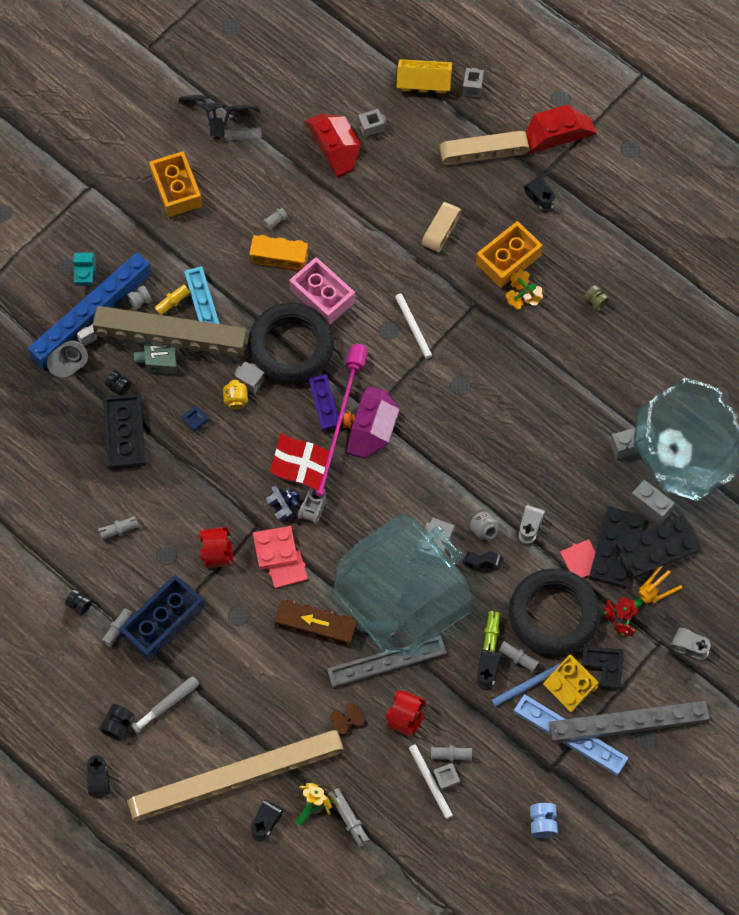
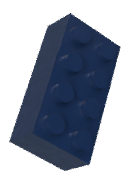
M175 574L119 628L121 637L150 662L205 608L204 601Z

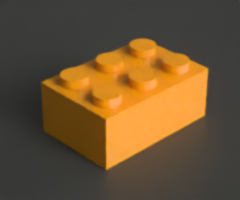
M184 151L149 162L153 180L168 218L203 207L201 194Z
M517 221L477 253L476 265L502 288L511 281L510 276L513 273H516L518 270L523 271L541 257L543 245Z

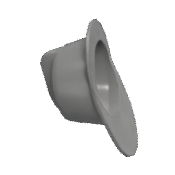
M68 341L55 349L48 356L47 367L49 371L57 377H68L83 367L88 360V353L84 344H80L77 341Z

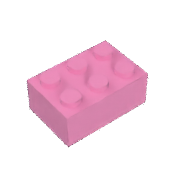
M317 257L289 280L290 291L305 305L321 313L329 325L355 303V292Z

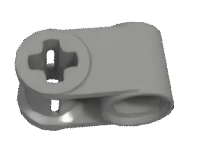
M312 488L309 489L305 501L300 507L299 519L304 518L317 525L326 503L325 489H323L324 496L320 499H314L313 496L317 491Z
M526 505L518 536L521 543L528 545L535 541L545 510Z
M678 628L670 646L676 652L686 654L696 660H704L709 655L711 644L705 637L697 635L688 629Z

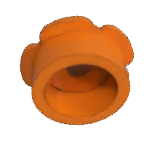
M350 411L344 413L342 418L343 428H349V430L355 420V415H351Z

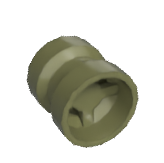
M597 285L591 287L583 297L584 300L592 304L596 311L601 310L610 299L606 294L601 293V289Z

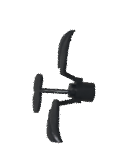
M185 95L178 99L179 103L183 100H199L203 102L197 103V106L206 110L210 126V136H224V126H227L229 115L233 111L253 109L260 113V109L255 106H229L225 119L222 121V118L216 116V109L228 107V105L207 103L206 99H209V97L203 95ZM211 111H213V118H212V119H211V115H210V112H211Z

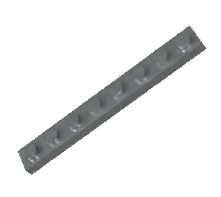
M699 701L550 721L548 728L552 743L707 723L710 717L706 702Z

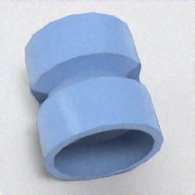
M538 803L530 806V819L534 820L531 823V836L548 838L558 835L557 822L554 821L557 818L555 804Z

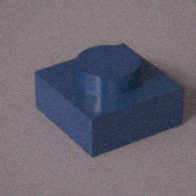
M196 405L181 416L184 423L193 432L208 422V417Z

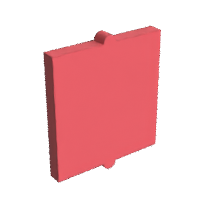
M589 539L560 551L569 571L582 578L589 577L595 555V550Z
M300 550L296 551L297 564L269 568V576L272 577L275 589L308 580L305 571L306 564L302 560Z

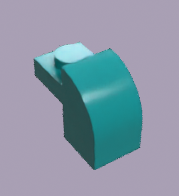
M75 253L73 260L74 286H93V276L96 275L95 253Z

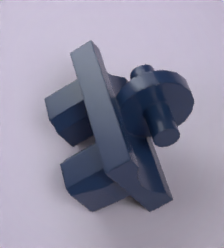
M276 485L271 488L273 492L266 497V500L271 507H275L280 503L282 508L274 512L278 521L283 522L289 518L292 520L298 518L293 507L299 505L297 502L300 497L297 491L291 492L290 489H286L284 493L281 488L278 489Z

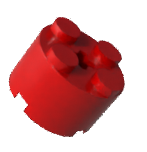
M229 527L200 531V541L203 542L200 556L201 560H204L205 567L232 566L233 546L232 541L230 542V539L227 538V536H231Z
M397 690L394 696L395 703L392 708L387 710L385 719L388 720V728L412 737V732H417L423 720L424 713H422V707L426 708L427 700L407 691Z

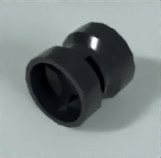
M114 370L106 378L105 386L109 389H114L118 395H124L130 388L131 381L126 377L123 378L121 373Z
M77 588L65 600V604L69 608H74L75 612L80 616L89 610L93 602L89 597H84Z

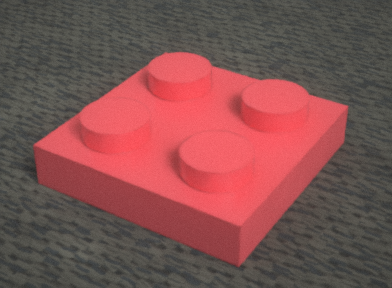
M291 526L253 532L259 570L298 563Z

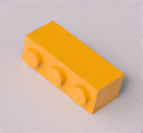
M253 235L249 253L250 263L300 271L306 266L308 243L300 240L289 241L284 238L276 239L265 235Z

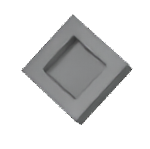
M453 763L433 770L441 790L460 783Z

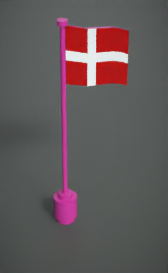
M354 344L349 349L345 366L351 374L330 451L313 443L293 439L282 432L280 434L270 472L283 480L303 484L316 490L318 497L324 496L323 489L354 374L363 371L368 353L364 345Z

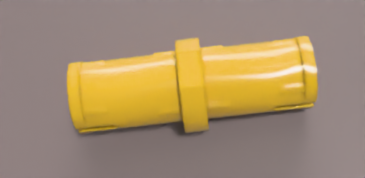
M183 284L173 293H168L167 297L155 306V309L160 315H163L173 306L179 305L178 302L186 297L190 291Z

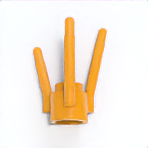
M662 567L655 569L645 584L639 588L638 595L645 603L649 604L652 602L655 604L658 600L682 589L680 585L657 596L659 591L656 587L671 573L670 571L662 575L654 584H650Z

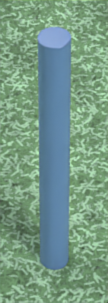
M561 663L492 699L493 706L496 707L546 680Z

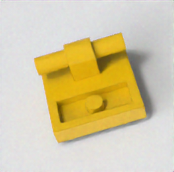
M569 655L543 684L570 712H573L591 692L597 690L599 682L572 655Z

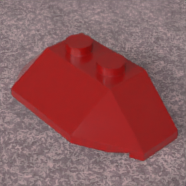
M568 104L533 115L526 130L530 149L528 154L596 135V130L588 116Z
M321 113L305 120L335 176L339 177L353 171L361 143L346 117Z

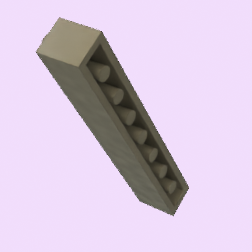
M97 306L93 322L94 334L100 337H115L119 340L128 339L138 343L151 342L157 346L166 344L177 349L201 350L211 354H227L231 357H243L246 342V328Z

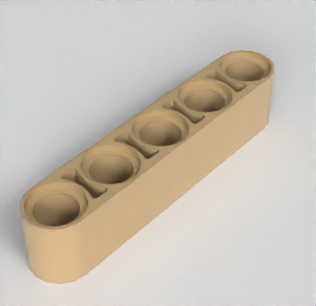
M524 131L443 142L439 146L442 162L445 165L522 155L530 150L527 135Z

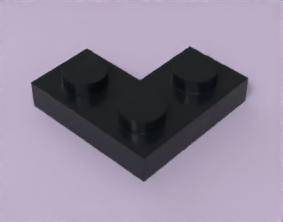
M583 646L582 666L602 669L600 688L620 690L623 649Z

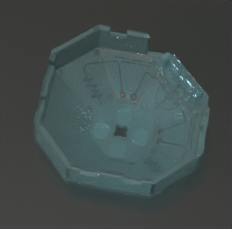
M686 377L637 408L633 444L663 491L698 501L739 474V425L735 421L738 417L730 405L726 406L721 399L723 394L719 388ZM673 445H675V448L678 449V451H676L675 453H673V450L670 449V447Z

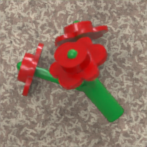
M622 597L619 603L615 605L616 609H614L610 600H607V605L604 607L606 619L614 623L615 613H617L618 618H625L624 625L616 623L614 630L622 637L633 636L636 630L630 628L629 621L632 615L637 614V608L643 604V601L640 598L634 601Z

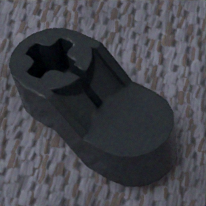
M492 551L482 555L467 552L462 563L474 571L485 567L498 571L502 566L504 558Z

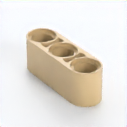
M444 202L425 233L421 245L439 253L456 225L462 209Z

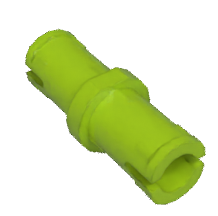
M493 611L488 612L487 628L484 630L486 635L483 649L489 650L490 646V651L496 652L495 648L497 637L499 636L501 616L499 612H495V618H493Z

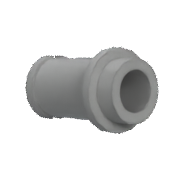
M277 208L275 213L264 219V223L268 229H272L282 220L286 221L285 218L288 216L283 208Z

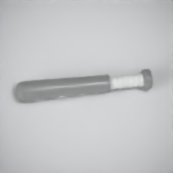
M188 678L153 707L146 716L137 723L133 722L130 726L135 733L139 734L141 729L151 720L158 718L197 688L199 683L196 678Z

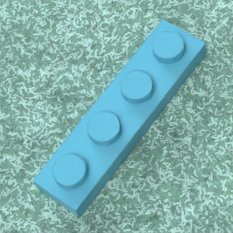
M202 266L184 271L198 321L219 324Z

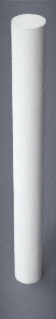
M396 295L395 298L425 358H431L432 353L403 295Z
M416 745L411 746L409 750L445 819L451 818L453 814Z

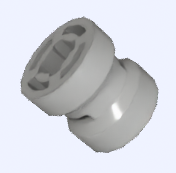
M144 286L139 287L137 292L127 294V298L134 310L141 308L143 303L148 304L152 302L151 296Z

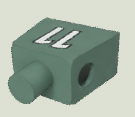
M144 342L145 351L134 352V362L145 363L148 373L177 374L176 348H173L171 345L163 344L162 346H157L151 342Z

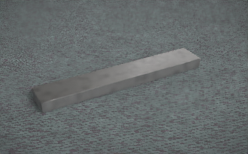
M439 635L327 668V672L334 689L447 655L442 637Z

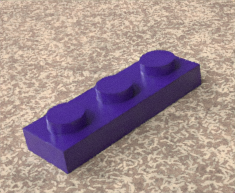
M327 374L308 378L322 431L335 429L339 417Z

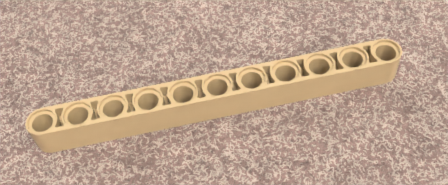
M329 731L128 799L127 803L133 821L144 820L342 753L344 748L338 731Z

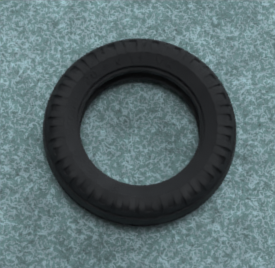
M282 303L267 309L255 320L248 336V352L253 364L264 372V376L283 384L303 383L308 381V378L316 377L328 365L334 350V336L328 321L314 308L300 303ZM286 322H297L309 327L314 332L318 341L312 356L304 362L294 365L282 364L272 359L266 352L264 344L267 335L274 327Z
M549 568L530 574L518 584L510 600L509 619L517 638L532 651L546 656H565L580 650L592 639L599 624L600 607L595 592L582 577L568 570ZM547 588H560L568 591L578 600L581 606L582 620L571 633L560 637H551L538 632L531 625L526 611L527 604L533 595Z

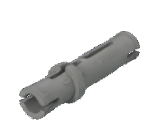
M335 789V794L331 791L328 796L346 823L347 831L351 832L358 847L364 846L363 841L367 844L370 839L361 827V821L355 817L340 789Z

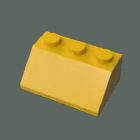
M399 59L397 88H400L401 91L418 89L419 92L436 90V93H446L450 91L452 62Z

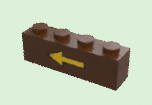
M289 599L280 601L274 620L275 628L351 648L357 629V620H354L349 615L339 616L333 611L317 610L312 605H299L296 601Z

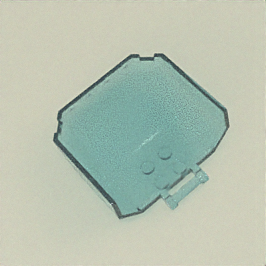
M402 513L363 538L344 555L337 564L334 592L381 650L389 651V649L410 654L469 614L472 610L474 599L465 577L454 565L464 557L463 552L457 550L443 533L444 530L440 525L427 533L415 518ZM437 537L452 556L448 558L433 539Z

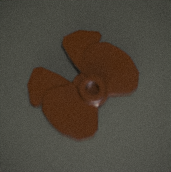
M346 704L348 715L345 717L337 709L331 713L330 720L333 721L334 729L338 731L339 735H346L349 727L353 725L357 727L363 726L364 716L357 709L358 706L356 704Z

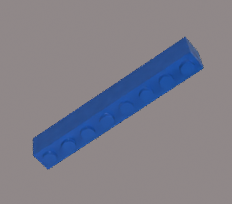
M135 253L28 348L31 359L44 370L47 367L48 356L55 349L68 341H77V333L82 328L93 325L97 306L114 308L127 297L128 293L136 289L152 274L150 263L141 255Z

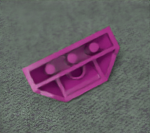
M368 386L364 392L351 429L346 454L365 459L370 454L389 444L399 414V408L387 391Z

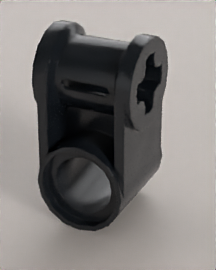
M541 176L524 185L525 193L540 211L550 212L553 210L555 194Z
M485 649L481 650L477 684L481 689L489 690L494 686L502 653Z
M94 755L87 762L89 796L110 794L107 764L103 757ZM96 763H100L101 765L99 766L98 770H95L94 768L96 767Z
M265 799L251 824L252 837L259 842L266 840L280 820L284 809ZM264 827V831L257 832V829Z

